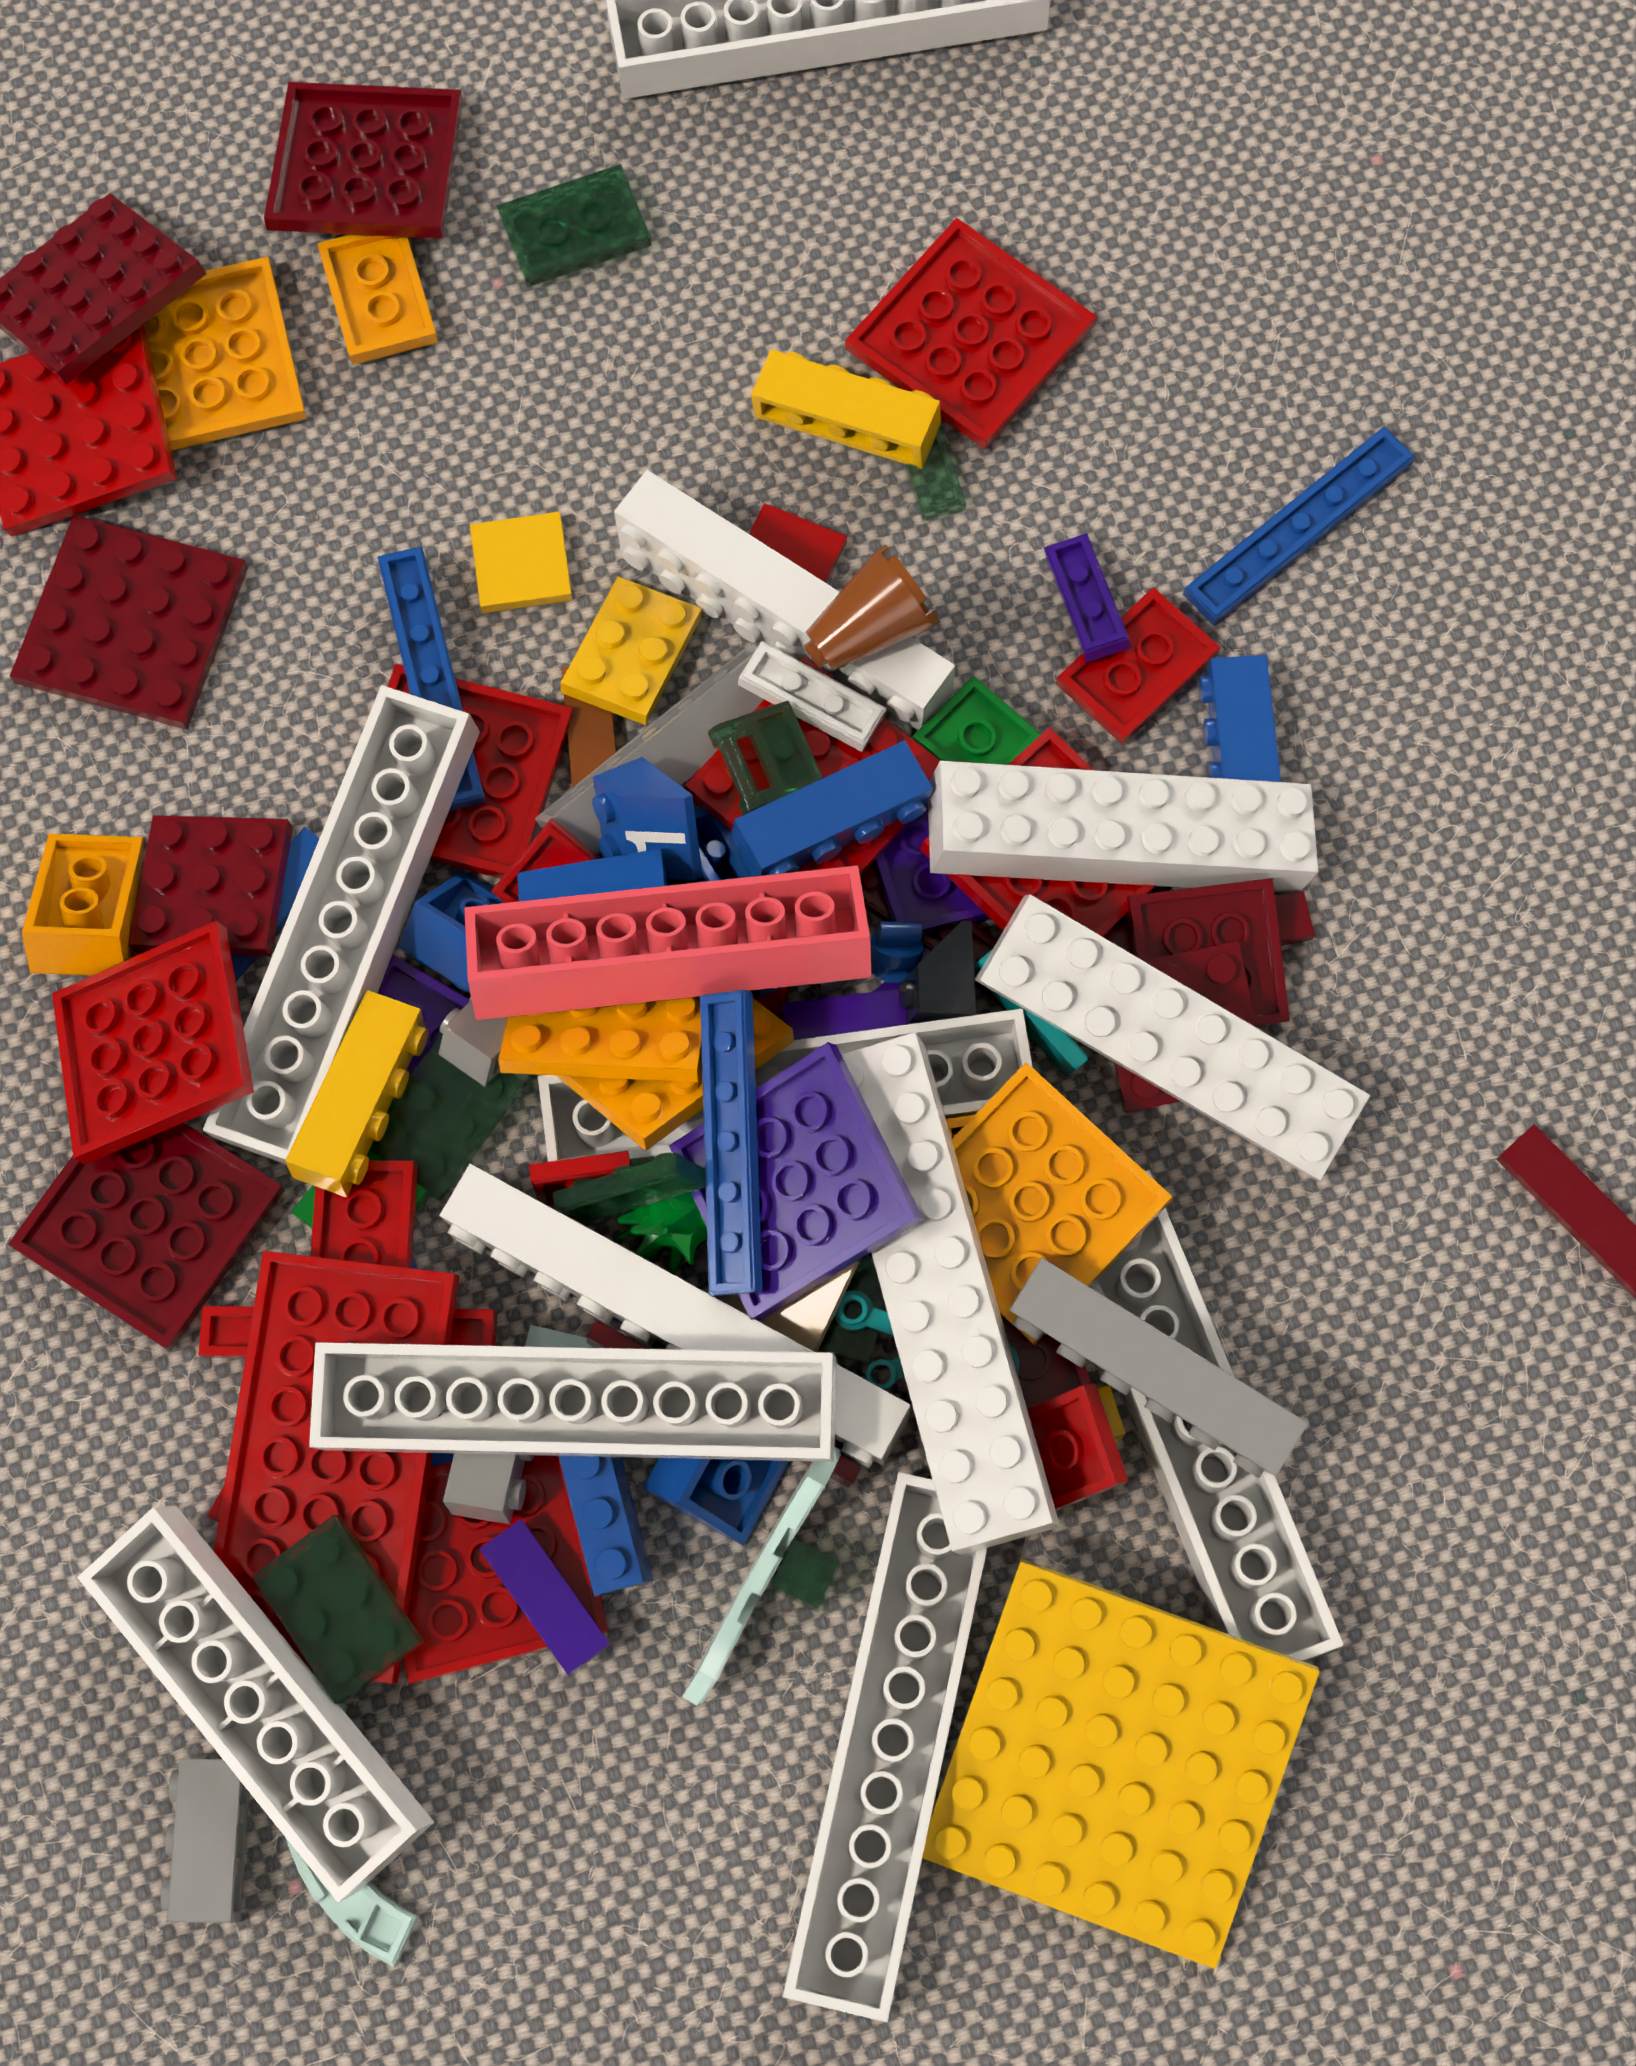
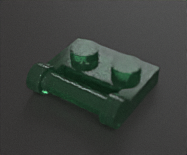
M789 700L722 722L708 731L711 743L714 748L720 749L739 793L741 801H739L738 805L742 815L823 778ZM749 736L771 788L758 792L737 743L739 738Z

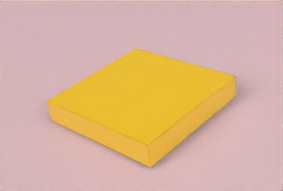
M560 512L470 524L479 602L482 613L573 601Z

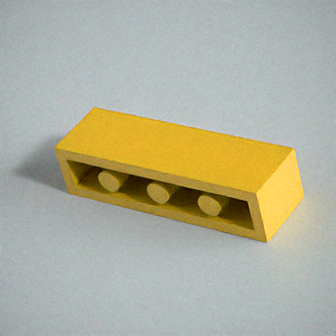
M771 349L751 392L755 418L919 469H923L941 426L940 401L934 399L929 394L918 390L910 392L893 387L887 381L880 378L872 377L867 379L857 376L838 365L831 364L825 366L807 360L804 356L795 352L782 353Z
M366 990L285 1160L292 1178L346 1198L353 1183L356 1185L361 1183L368 1168L369 1157L366 1155L373 1140L380 1141L386 1131L389 1122L387 1110L393 1098L399 1099L406 1088L409 1078V1072L406 1071L413 1055L419 1056L426 1045L429 1031L426 1029L421 1009Z

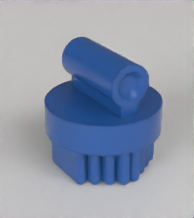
M878 922L876 934L870 940L871 974H875L876 977H879L886 983H901L902 980H905L907 975L923 957L924 945L921 942L922 925L920 922Z

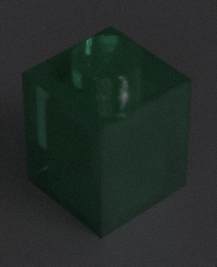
M793 1539L771 1585L772 1591L819 1613L840 1569V1561Z

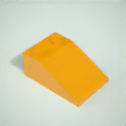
M48 833L22 929L30 973L92 976L131 958L133 949L128 945L141 879L144 849L143 837Z

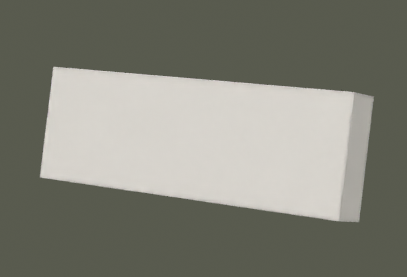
M761 641L738 679L739 686L861 752L865 749L886 712L884 706L764 641Z

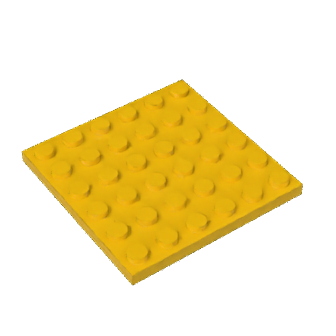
M1021 1558L930 1818L922 1858L1216 1970L1320 1670L1317 1666Z

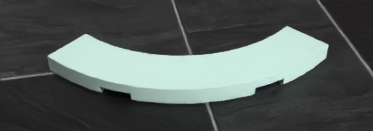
M834 1447V1462L812 1461L740 1586L682 1698L698 1706L699 1703H703L718 1680L759 1597L762 1596L781 1562L785 1550L825 1488L841 1455L838 1448Z
M335 1700L346 1713L348 1705ZM287 1840L297 1870L309 1892L327 1915L339 1926V1929L369 1954L392 1967H396L419 1916L398 1905L386 1896L372 1881L358 1893L338 1903Z

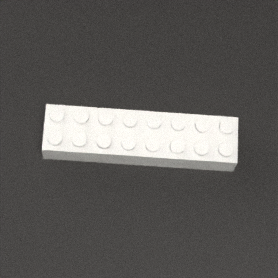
M646 470L614 511L621 555L624 560L638 570L642 571L646 568L657 575L659 581L675 594L683 592L696 600L697 606L702 608V611L710 617L718 618L721 616L732 623L736 632L750 642H756V640L764 641L799 661L805 655L813 661L803 646L810 641L805 631L838 595L839 591ZM912 637L833 671L828 664L822 667L841 684L886 708L884 717L910 738L953 696L955 665Z
M940 761L929 781L933 787L928 802L930 873L1188 888L1273 878L1274 892L1278 893L1301 892L1318 873L1311 784Z
M1031 894L1025 895L975 978V981L1308 1177L1317 1180L1322 1179L1370 1097L1363 1090Z
M177 1506L153 1507L77 1577L338 1903L358 1893L434 1823Z

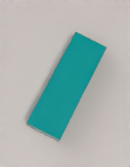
M991 951L974 965L976 977ZM987 988L1007 1011L1022 1009L1020 1006ZM1023 1009L1027 1034L1065 1077L1076 1071L1088 1060V1056L1069 1035Z

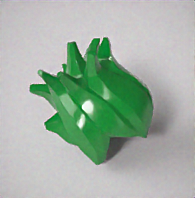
M677 1163L666 1167L656 1174L654 1178L650 1179L641 1194L638 1207L634 1211L618 1218L620 1224L630 1225L619 1235L620 1240L644 1235L641 1244L634 1254L648 1261L668 1249V1272L675 1275L678 1267L685 1259L689 1265L693 1264L695 1251L701 1243L707 1241V1226L685 1179L679 1177L681 1171Z

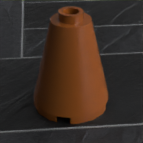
M885 544L872 554L805 631L810 641L803 646L819 668L828 664L834 671L930 630L940 623V619L935 610L926 616L929 612V609L923 603L927 600L926 596L896 555L891 557L889 547Z

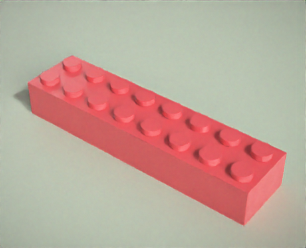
M858 866L465 907L467 974L475 1020L696 997L737 990L752 991L872 978L870 933Z

